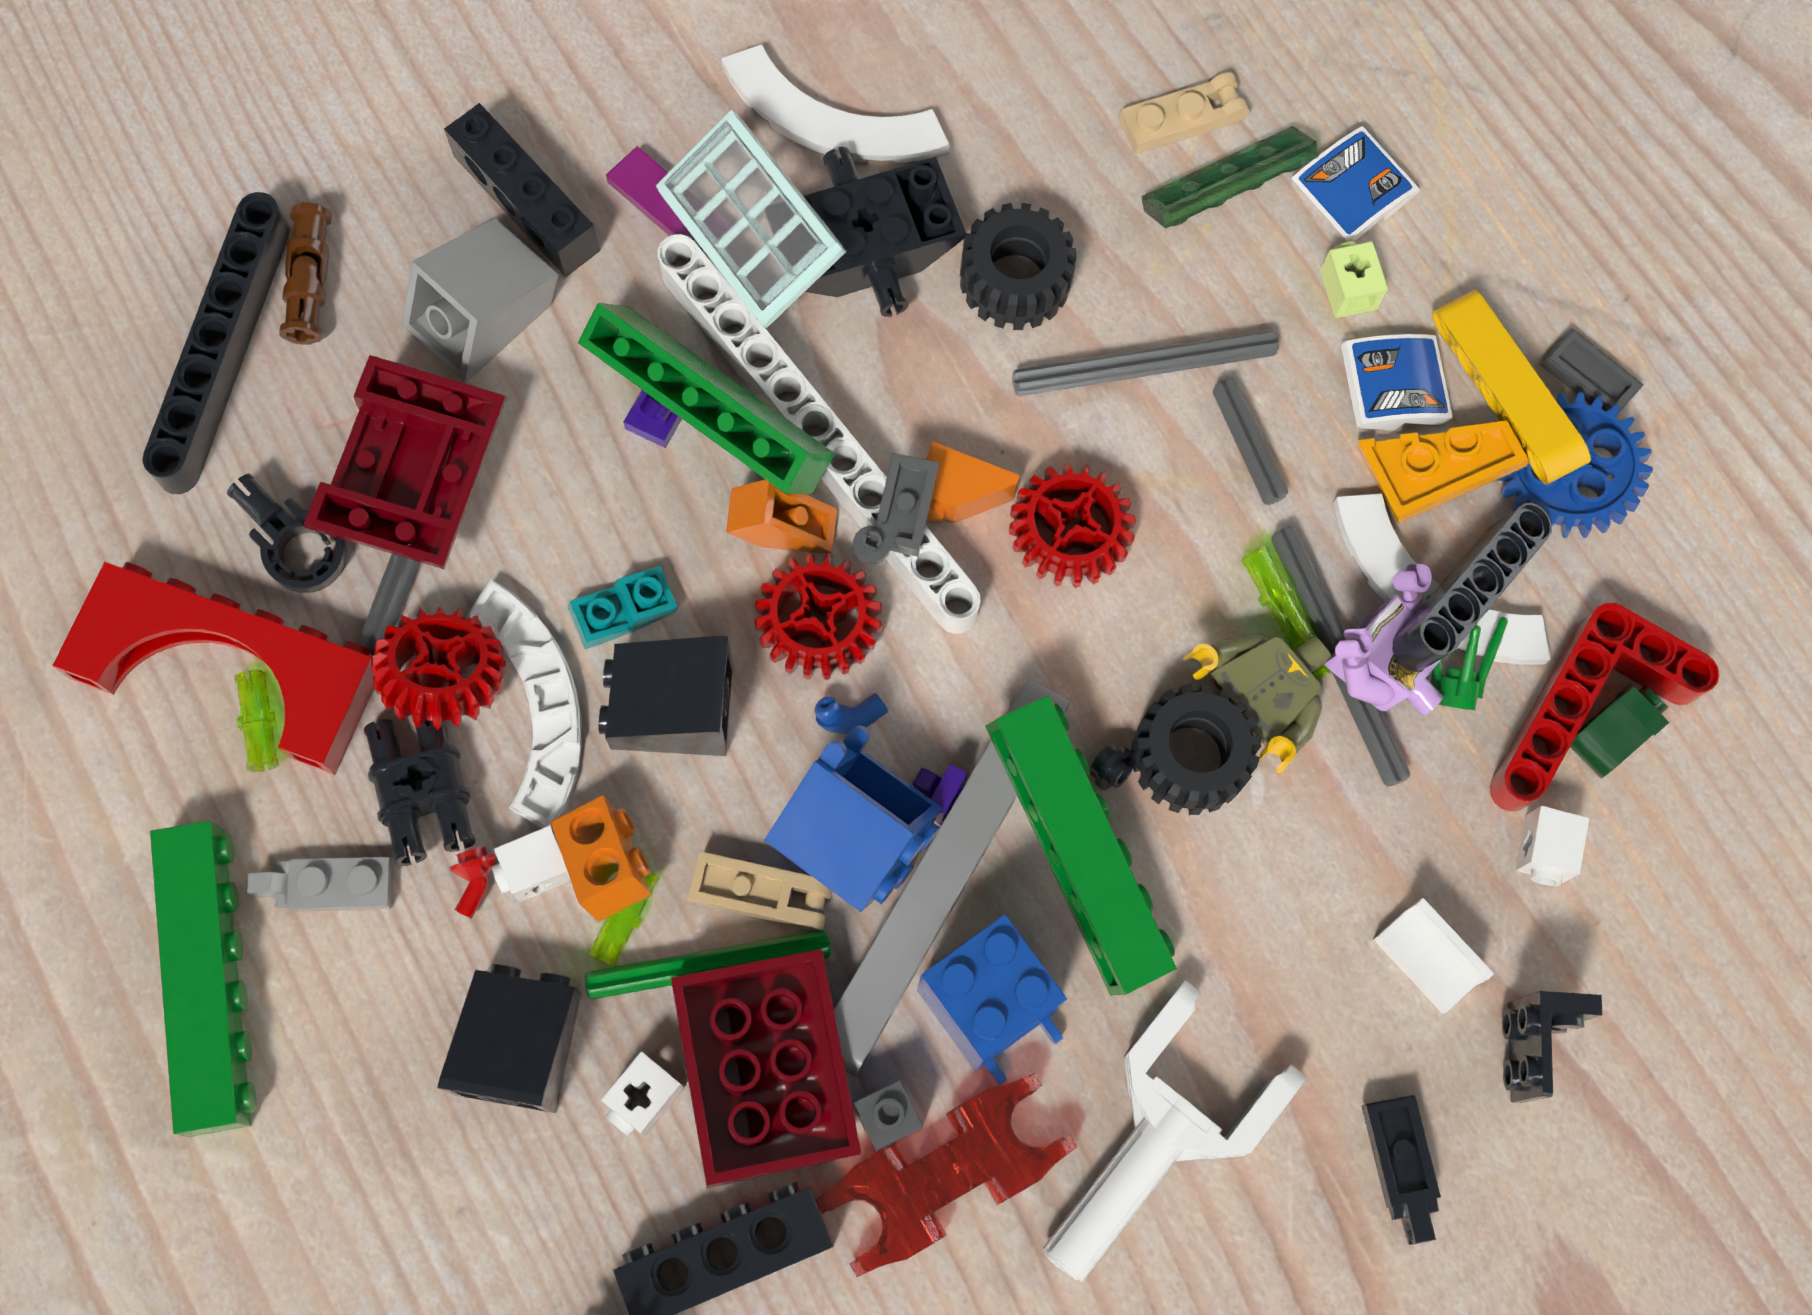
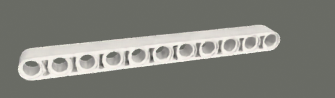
M682 234L666 237L658 247V261L664 284L755 397L803 431L808 427L816 425L827 430L823 435L811 436L835 453L821 479L861 528L876 526L880 504L870 507L864 505L860 499L867 494H875L882 498L887 477L770 333L752 315L695 241ZM677 260L689 261L686 265L682 267H675L671 265L674 261ZM704 292L716 294L714 298L709 300L697 298ZM730 325H738L743 328L736 334H729L723 331ZM758 358H764L771 362L762 368H757L750 364ZM784 392H793L799 396L791 402H784L777 398ZM838 460H848L855 465L848 471H839L832 467ZM925 526L919 557L890 551L886 560L945 631L961 634L969 631L975 625L980 607V594L976 586L927 526ZM932 564L938 567L941 573L934 578H926L921 576L917 569L921 565ZM953 599H960L969 605L970 610L964 614H954L947 609L946 604Z

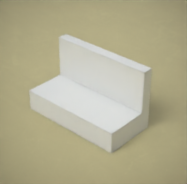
M1424 898L1404 910L1373 939L1442 1014L1448 1012L1472 988L1487 981L1494 975L1491 969Z

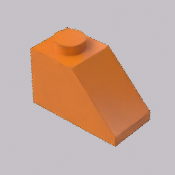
M936 442L932 443L925 460L939 462V470L928 513V520L934 522L946 520L954 524L1014 500L1020 475Z
M764 479L731 489L726 533L759 547L828 554L833 551L837 508L806 494H785Z

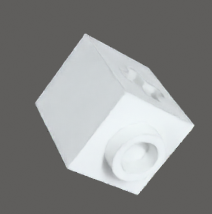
M1540 806L1526 815L1516 871L1530 874L1533 882L1546 886H1560L1561 883L1580 875L1589 818L1545 806Z
M550 825L494 849L499 863L491 867L497 884L503 894L510 891L519 903L571 881L554 831Z
M641 1051L602 1098L601 1101L611 1108L605 1118L627 1136L634 1129L646 1136L683 1091L684 1087ZM647 1086H650V1090L647 1093V1097L652 1101L650 1106L646 1109L636 1106L631 1111L630 1107L633 1104V1099L629 1096L630 1091L634 1087L642 1091Z

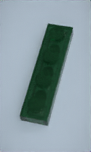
M1291 126L1141 196L1144 212L1165 229L1170 226L1180 225L1186 222L1188 218L1204 210L1219 207L1226 200L1247 190L1257 189L1264 182L1283 173L1293 172L1299 169L1302 164L1319 157L1317 141L1296 127Z

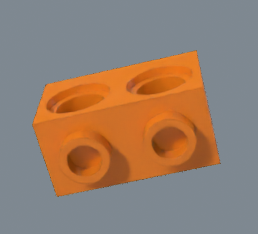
M602 795L550 822L578 903L598 922L651 895L645 876L651 874V870L642 851L638 847L634 848L630 836L636 834V830L629 814L623 807L616 809ZM602 832V834L594 840V838ZM618 871L613 879L607 881L613 873Z

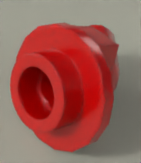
M485 846L456 854L459 864L449 867L453 874L469 881L454 910L471 919L488 890L489 874L492 871L491 866L495 865L498 860L495 853L487 854Z

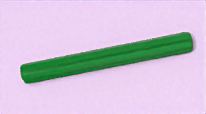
M817 930L588 971L585 973L584 978L585 989L590 999H599L672 986V977L820 949L823 951L824 958H828L831 955L829 934L826 930Z

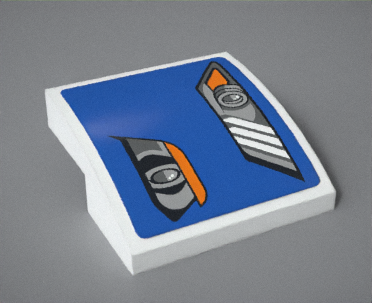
M1363 126L1337 141L1291 177L1293 184L1345 242H1355L1382 218L1386 221L1420 192L1416 184Z
M1383 335L1347 340L1341 344L1357 428L1395 430L1404 423L1442 426L1453 419L1436 335Z

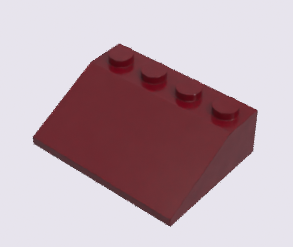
M822 949L671 978L706 1189L861 1155Z

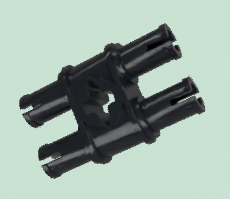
M379 720L383 738H381L380 731L376 730L374 722L364 727V734L367 737L373 762L369 768L368 778L369 781L374 783L380 808L377 817L382 825L388 827L395 856L394 861L397 866L412 865L408 845L410 854L415 857L416 863L427 858L417 819L431 813H437L445 851H460L456 831H458L459 839L461 842L463 841L465 849L476 843L466 805L469 803L470 790L464 786L458 762L460 751L455 745L450 744L444 721H442L438 731L433 726L432 721H430V726L428 720L418 728L415 725L421 751L406 757L401 755L395 730L396 724L393 720ZM425 779L422 781L423 789L414 792L417 786L416 781Z

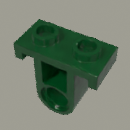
M1630 683L1616 695L1613 701L1578 731L1570 748L1602 779L1652 735L1655 736L1670 723L1662 715L1669 707L1646 684L1640 690H1637Z

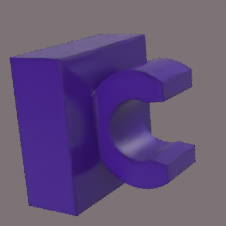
M641 390L623 423L626 430L666 448L682 418Z
M949 764L942 778L923 767L919 770L912 785L943 808L935 820L937 823L942 825L966 785L967 772L952 764Z

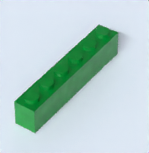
M597 303L578 344L785 494H810L814 492L835 455L833 451L629 306Z
M1048 695L985 725L1110 996L1127 995L1176 970L1177 967L1172 959L1175 955L1172 941L1164 930L1157 927L1151 911L1154 909L1152 899L1146 888L1142 884H1137L1129 867L1132 865L1131 854L1125 843L1119 838L1116 839L1108 822L1111 820L1109 807L1099 793L1095 794L1087 777L1090 775L1088 762L1079 749H1074L1066 731L1069 730V724L1062 708L1058 704H1053Z
M212 821L151 830L150 839L173 1134L194 1137L250 1127V1113L256 1111L257 1101L254 1085L252 1082H247L246 1062L252 1058V1044L249 1033L243 1031L241 1011L247 1009L248 999L244 982L242 980L238 981L237 961H241L243 958V944L240 933L234 931L232 912L238 911L239 908L236 885L234 882H230L228 863H233L235 857L233 841L229 833H225L224 829Z

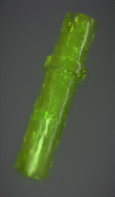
M1264 546L1241 559V563L1247 569L1261 595L1258 598L1263 608L1268 607L1287 644L1294 651L1311 636L1316 635L1292 594L1296 590L1292 582L1284 580L1269 553L1270 550ZM1323 664L1312 674L1317 680H1320L1331 674L1332 671Z

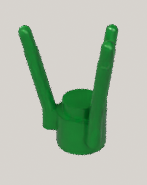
M1501 617L1498 620L1478 672L1473 671L1481 628L1478 625H1475L1470 632L1462 669L1448 667L1446 676H1443L1442 659L1432 670L1431 683L1444 696L1438 705L1476 710L1477 698H1483L1486 679L1508 624L1506 617Z

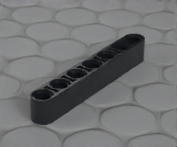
M264 192L248 194L237 205L143 453L142 461L144 468L164 491L171 494L189 492L199 481L289 238L290 228L275 199ZM270 218L267 222L257 225L261 220ZM255 257L252 262L242 265L245 260ZM240 297L236 303L227 305L231 299ZM226 337L219 345L211 346L218 338ZM210 378L207 384L195 388L202 379ZM195 419L190 427L180 430L184 422ZM173 461H179L175 469L164 472L168 464Z

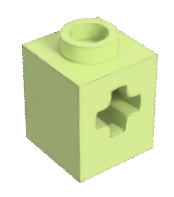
M1373 241L1362 244L1345 242L1329 250L1320 269V274L1334 318L1377 310L1388 291V286Z

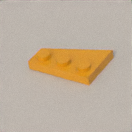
M1507 420L1449 428L1447 432L1418 436V432L1400 434V438L1375 441L1374 438L1357 440L1358 449L1397 524L1527 467L1529 460Z

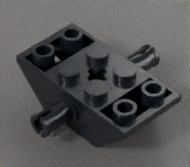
M838 147L840 159L837 158L835 150L832 149L823 156V162L828 169L834 187L804 195L803 197L841 243L846 253L805 292L841 297L872 287L881 315L891 317L893 314L890 307L894 306L895 312L898 315L909 306L898 279L922 272L964 240L966 236L965 228L939 162L935 156L859 179L849 148ZM785 201L768 206L765 209L773 236L795 216ZM801 223L777 247L792 267H794L818 243Z

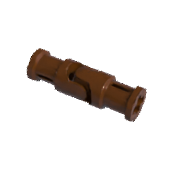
M302 202L291 206L290 218L294 221L293 239L287 243L285 262L287 283L284 285L282 295L283 301L287 304L285 323L280 325L279 335L291 343L311 345L320 342L322 339V330L318 327L319 310L325 303L326 294L322 287L327 277L329 247L325 244L326 226L330 225L332 221V213L322 205Z

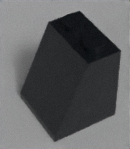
M711 636L614 644L613 659H605L603 669L604 688H610L608 706L601 705L598 720L599 734H605V739L610 749L726 756L733 675V660L728 637Z
M492 964L490 972L475 970L437 1088L459 1097L556 1113L582 993L576 987L569 986L571 978L558 974L541 973L540 980L521 978V969L506 965Z

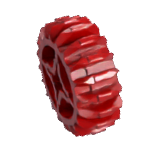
M1069 462L1064 464L1061 475L1052 466L1045 469L1044 479L1034 474L1029 479L1028 485L1030 489H1019L1017 493L1019 503L1011 506L1010 516L1015 521L1009 524L1008 530L1010 535L1018 537L1013 542L1014 552H1026L1022 560L1024 568L1036 563L1039 564L1036 573L1038 579H1043L1048 571L1055 574L1053 581L1056 587L1062 584L1064 576L1071 577V584L1076 589L1080 587L1083 575L1093 585L1099 582L1101 577L1100 571L1109 576L1112 575L1116 570L1115 561L1122 563L1126 560L1128 551L1125 547L1131 546L1135 538L1134 533L1129 531L1135 525V515L1126 513L1131 507L1130 498H1117L1122 489L1120 483L1112 484L1109 487L1105 485L1108 476L1106 471L1099 473L1096 478L1089 476L1090 467L1088 464L1081 468L1080 474L1073 473V467ZM1065 496L1078 497L1072 502H1063L1056 499ZM1093 505L1103 514L1108 525L1109 535L1101 531L1102 525L1093 520L1090 514ZM1082 513L1079 525L1074 526L1072 530L1069 529L1065 537L1062 538L1065 530L1064 525L1068 526ZM1035 515L1044 520L1043 525L1051 530L1054 535L1050 546L1041 538L1037 531ZM1072 548H1081L1090 552L1082 555L1065 554Z
M809 552L806 555V565L800 567L794 558H790L788 560L789 573L786 574L784 571L775 568L772 572V577L776 584L763 583L761 593L765 599L755 601V611L761 614V616L754 619L755 629L764 632L759 637V643L762 648L773 647L770 652V660L773 663L787 657L785 671L789 674H792L798 665H802L803 677L805 679H811L813 668H821L823 679L828 680L831 678V667L837 665L839 671L846 675L849 673L847 659L850 658L855 663L862 664L865 661V654L861 648L873 650L876 646V639L871 634L881 632L882 621L875 617L882 613V603L873 601V598L877 595V588L875 585L863 586L866 581V573L863 570L849 575L851 561L848 559L842 561L839 567L833 566V555L828 553L824 557L823 564H815V556ZM815 586H828L839 590V592L827 595L819 592ZM798 591L801 607L790 614V620L780 624L779 616L785 602ZM810 602L814 610H817L821 616L826 615L827 631L822 622H819L816 617H811ZM856 609L858 619L855 627L844 640L839 642L835 626L846 618V613ZM807 637L814 638L820 642L823 648L806 647L791 638H795L797 641Z
M441 606L438 607L435 614L427 615L420 608L417 618L413 620L401 615L398 622L399 627L387 626L384 639L377 640L374 648L375 655L372 656L373 660H371L374 690L377 691L378 695H381V702L385 705L386 709L395 708V714L398 716L399 721L412 715L413 723H415L417 728L426 720L432 721L437 731L442 725V721L451 720L458 728L464 715L477 720L480 714V707L491 709L494 695H499L503 688L506 661L503 660V646L500 640H495V633L492 631L491 626L482 627L478 615L464 620V614L460 608L452 615L445 614ZM415 655L416 658L409 662L410 667L400 671L403 665ZM476 663L477 667L474 672L464 680L461 676L467 673L469 666Z

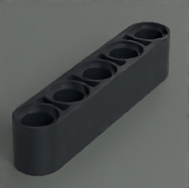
M1524 503L1487 529L1394 638L1392 646L1394 657L1403 668L1412 672L1422 671L1455 651L1549 538L1552 532V524L1544 509L1533 503Z

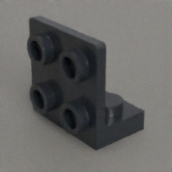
M1539 991L1508 1002V1009H1505L1502 1017L1503 1036L1509 1040V1060H1506L1504 1064L1503 1082L1505 1089L1510 1090L1512 1103H1525L1553 1096L1552 1034L1567 1033V1029L1584 1028V1021L1602 1016V995Z

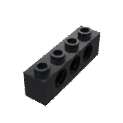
M480 103L444 128L454 158L565 277L600 252L594 224Z
M794 1182L770 1192L768 1195L771 1203L752 1211L749 1202L741 1204L721 1213L720 1216L723 1223L711 1229L703 1231L701 1223H697L671 1234L674 1242L673 1245L655 1252L652 1243H649L623 1254L622 1257L625 1265L613 1269L628 1314L676 1315L833 1248L811 1188L808 1187L800 1191L798 1183ZM769 1217H776L782 1220L787 1232L784 1242L774 1249L762 1246L757 1238L759 1224ZM722 1237L731 1239L737 1247V1259L727 1269L716 1268L709 1259L711 1244ZM671 1258L682 1260L688 1269L687 1281L678 1290L667 1288L660 1278L663 1264Z

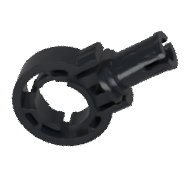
M248 473L238 478L251 494L247 496L233 483L228 488L227 495L234 499L274 541L271 545L255 528L249 533L250 538L260 547L261 560L269 575L283 588L297 593L317 592L330 586L340 576L346 563L347 549L345 540L334 537L336 553L333 562V550L330 547H325L324 557L318 565L308 571H298L297 576L300 580L309 581H293L281 576L278 573L280 568L293 578L296 574L290 567L285 565L283 560L285 547L292 538L309 532L319 535L327 546L331 545V542L325 534L304 527L303 524L309 510H303L292 498L287 499L284 504L300 520L298 522H295L254 480L251 474ZM283 523L285 527L277 531L276 529ZM273 555H275L276 559L274 562L272 560Z

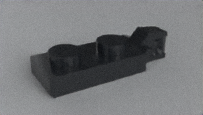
M1415 1095L1362 1105L1386 1208H1389L1392 1220L1401 1219L1408 1245L1436 1240L1430 1213L1439 1211L1437 1198H1441Z

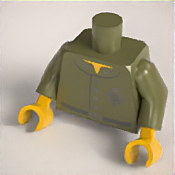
M1262 634L1228 638L1212 645L1204 643L1196 645L1183 657L1184 661H1187L1189 658H1195L1201 663L1202 668L1193 674V677L1196 680H1200L1210 671L1216 669L1210 674V681L1219 692L1224 689L1232 693L1228 701L1233 705H1236L1241 700L1247 707V710L1243 713L1245 719L1254 717L1258 725L1254 734L1257 737H1261V742L1265 746L1259 755L1260 758L1263 759L1268 753L1277 755L1282 763L1276 769V772H1284L1296 754L1313 737L1323 708L1318 697L1323 687L1312 673L1331 658L1330 652L1314 635L1294 651L1291 650L1280 636L1269 639Z

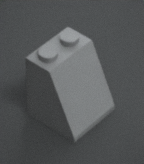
M493 218L412 261L402 325L457 376L466 382L551 306L559 274L546 261L542 260L528 248L515 233L509 231L496 218Z

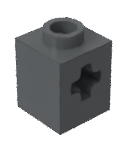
M901 1080L854 1102V1109L875 1153L920 1132L923 1128Z

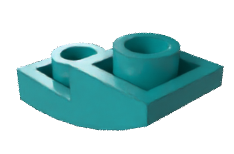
M661 566L616 579L614 587L570 600L568 610L584 649L603 644L641 629L674 613L678 608Z

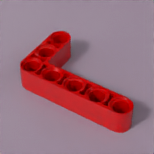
M1604 603L1598 606L1576 627L1493 776L1490 784V795L1494 803L1507 811H1519L1539 799L1546 792L1612 669L1641 686L1646 684L1655 694L1671 703L1687 705L1717 685L1720 675L1716 662L1706 653L1622 605ZM1597 622L1608 627L1611 632V638L1604 636L1599 631ZM1639 646L1646 648L1651 653L1653 662L1646 660L1642 656ZM1575 660L1584 662L1588 666L1591 676L1582 674L1578 670ZM1682 671L1688 672L1693 677L1695 687L1685 681ZM1554 698H1558L1567 704L1569 715L1562 714L1557 710ZM1532 737L1540 738L1545 742L1548 747V755L1541 754L1535 749ZM1511 776L1518 777L1524 782L1527 791L1526 795L1519 794L1512 788L1510 783Z

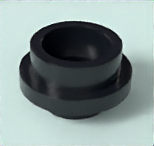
M1114 744L1106 746L1096 756L1090 766V775L1095 778V785L1101 790H1107L1111 786L1114 788L1120 787L1133 770V765L1130 763L1132 752L1126 747L1118 748Z

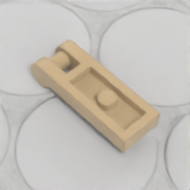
M1226 72L1216 76L1210 82L1121 108L1119 120L1134 154H1138L1236 124L1244 120L1249 115L1250 110L1245 99L1239 98L1237 95L1238 84L1234 75L1231 72ZM1220 100L1223 106L1213 109L1210 102Z
M699 851L687 900L694 904L793 925L809 931L824 929L826 916L822 915L825 899L831 898L832 891L809 875ZM792 890L806 894L803 909L789 906Z

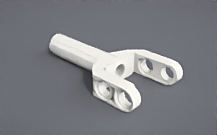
M1186 980L1124 1057L1127 1089L1132 1103L1135 1129L1042 1248L1045 1252L1044 1255L1076 1282L1080 1281L1083 1283L1175 1162L1240 1157L1251 1153L1307 1078L1289 1064L1281 1074L1268 1080L1227 1136L1224 1138L1219 1133L1222 1129L1157 1076L1152 1079L1145 1074L1195 1010L1196 999L1201 992Z

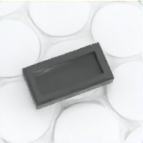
M1573 328L1540 364L1577 395L1579 392L1583 393L1588 404L1592 405L1598 396L1602 397L1601 409L1606 412L1615 405L1620 406L1619 414L1644 386Z

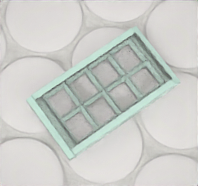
M733 110L656 185L659 193L739 298L765 328L770 326L846 253L830 229L745 122Z

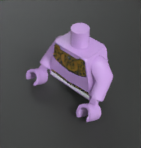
M1409 564L1406 571L1401 570L1393 577V585L1398 591H1403V593L1399 596L1395 595L1371 612L1356 629H1345L1343 634L1345 641L1337 643L1335 652L1324 663L1330 671L1346 683L1347 691L1351 697L1370 703L1381 711H1387L1404 699H1407L1424 716L1433 710L1444 698L1426 678L1441 660L1422 671L1412 672L1406 670L1397 662L1392 650L1393 640L1423 605V596L1417 592L1423 593L1430 587L1432 575L1427 565Z

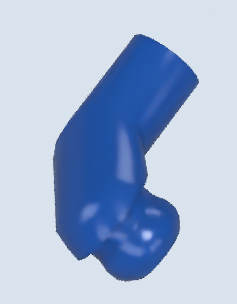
M873 693L854 708L839 704L833 697H824L816 703L814 712L818 725L824 730L847 735L856 726L867 728L888 713V709L882 699L876 693Z

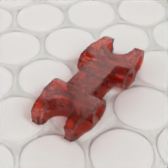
M1036 1073L1002 1086L988 1088L946 1113L958 1137L909 1165L896 1142L855 1165L839 1183L815 1200L822 1214L833 1211L851 1201H864L872 1205L879 1213L882 1221V1233L877 1244L869 1251L858 1256L855 1261L849 1263L856 1277L878 1267L907 1260L947 1236L935 1211L984 1183L997 1206L1039 1182L1056 1163L1077 1148L1071 1134L1065 1137L1062 1136L1042 1147L1029 1146L1021 1142L1014 1134L1011 1121L1015 1106L1042 1086Z

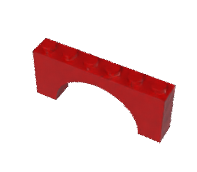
M104 561L52 665L54 668L71 680L114 695L119 685L135 667L166 649L192 643H215L243 650L268 665L282 691L285 720L278 748L292 760L333 775L336 774L374 690V675L371 672V660H373L371 650L351 641H345L343 646L327 641L328 636L325 633L310 626L301 625L299 630L284 626L282 618L265 610L257 609L254 615L239 610L240 604L220 594L213 593L210 599L195 594L196 589L193 586L175 578H168L166 583L152 579L153 574L150 571L136 564L125 562L121 568Z

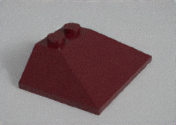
M369 355L353 396L359 412L331 484L319 483L303 525L305 528L445 570L505 405L506 395Z

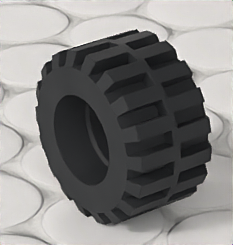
M1012 203L1002 205L1001 212L999 213L994 208L984 213V221L978 218L971 225V232L966 234L963 243L960 267L961 292L967 293L966 303L970 309L979 307L978 317L984 321L991 317L995 319L994 326L1002 329L1005 323L1013 324V330H1023L1024 323H1030L1031 327L1035 328L1042 325L1043 316L1051 320L1057 315L1058 306L1063 308L1067 301L1075 271L1077 255L1076 248H1072L1074 239L1070 231L1063 232L1064 223L1058 217L1054 220L1049 219L1050 211L1042 207L1038 212L1030 210L1031 204L1021 203V209H1013ZM1018 255L1032 260L1040 268L1041 272L1030 278L1016 279L1001 273L993 263L1005 256Z
M1191 684L1181 685L1177 693L1169 690L1162 694L1158 702L1154 701L1148 708L1135 732L1136 736L1132 742L1131 752L1135 753V757L1132 760L1133 771H1140L1141 773L1138 783L1143 791L1148 787L1153 790L1154 794L1151 799L1157 804H1160L1163 799L1171 803L1168 809L1170 811L1179 813L1182 808H1188L1189 815H1200L1203 809H1208L1209 813L1220 809L1224 803L1228 804L1239 794L1252 778L1251 774L1258 766L1260 757L1256 756V753L1261 748V737L1253 736V732L1258 725L1254 717L1245 719L1243 713L1247 710L1245 704L1240 700L1236 705H1233L1228 701L1232 693L1224 689L1221 690L1219 695L1211 693L1212 685L1201 684L1197 691H1193ZM1181 728H1196L1210 735L1220 751L1221 763L1218 769L1201 773L1183 767L1174 758L1170 750V734Z

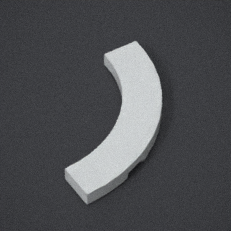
M762 44L721 58L722 68L731 85L748 107L754 109L770 122L771 127L775 131L815 152L826 154L834 149L837 158L840 159L838 147H847L854 162L866 163V160H894V164L920 161L949 153V142L933 109L894 117L863 116L848 113L816 101L790 83L770 60Z
M1369 494L1336 497L1333 505L1340 532L1351 557H1355L1359 567L1369 579L1367 583L1384 603L1395 595L1399 596L1403 591H1398L1394 587L1393 577L1401 570L1406 571L1409 564L1417 563L1411 558L1396 535L1385 508L1383 495ZM1434 579L1431 580L1427 591L1423 593L1417 592L1423 596V604L1426 601V597L1432 594L1440 585ZM1489 609L1476 624L1481 628L1476 655L1484 656L1498 620L1501 617H1506L1508 624L1494 662L1538 665L1546 664L1551 660L1543 615H1519ZM1470 633L1457 648L1466 651Z
M491 578L465 618L469 619L478 615L482 627H492V631L495 633V640H500L503 652L509 657L523 682L533 724L532 750H530L526 772L519 791L509 809L512 813L540 829L549 825L552 827L550 822L563 816L566 812L580 768L582 715L578 692L562 651L547 627L526 603L512 591Z

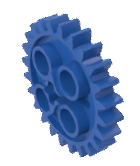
M1562 392L1558 394L1556 401L1583 438L1590 453V463L1548 485L1535 478L1532 473L1534 471L1529 464L1527 467L1497 480L1509 481L1503 487L1502 497H1517L1511 509L1512 511L1524 503L1539 505L1548 514L1552 527L1554 524L1561 525L1563 538L1568 537L1572 527H1578L1582 537L1587 538L1592 529V524L1601 533H1606L1611 525L1610 519L1620 525L1628 515L1626 510L1631 512L1636 510L1641 502L1638 497H1643L1649 487V484L1643 480L1649 478L1653 467L1643 463L1648 460L1652 451L1648 448H1637L1646 435L1644 432H1629L1635 420L1633 417L1622 421L1616 418L1620 406L1615 405L1606 412L1601 409L1602 397L1599 396L1591 406L1586 405L1584 395L1581 392L1578 393L1574 403H1568ZM1594 448L1608 450L1613 458L1600 457L1595 453ZM1607 476H1612L1613 480H1609ZM1588 487L1594 490L1598 498H1586L1581 495L1578 488Z

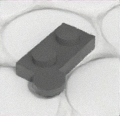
M892 453L878 512L876 526L861 528L853 539L854 554L861 562L870 565L881 563L888 557L890 551L919 557L939 470V462Z

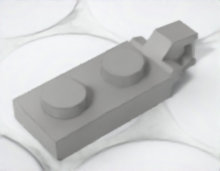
M390 857L289 859V862H277V872L248 873L247 893L253 894L255 898L275 897L276 908H287L292 912L391 909L393 860Z

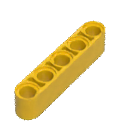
M1476 289L1432 311L1435 326L1441 337L1498 420L1508 421L1529 459L1528 464L1542 483L1548 485L1590 463V453L1583 438L1483 296Z

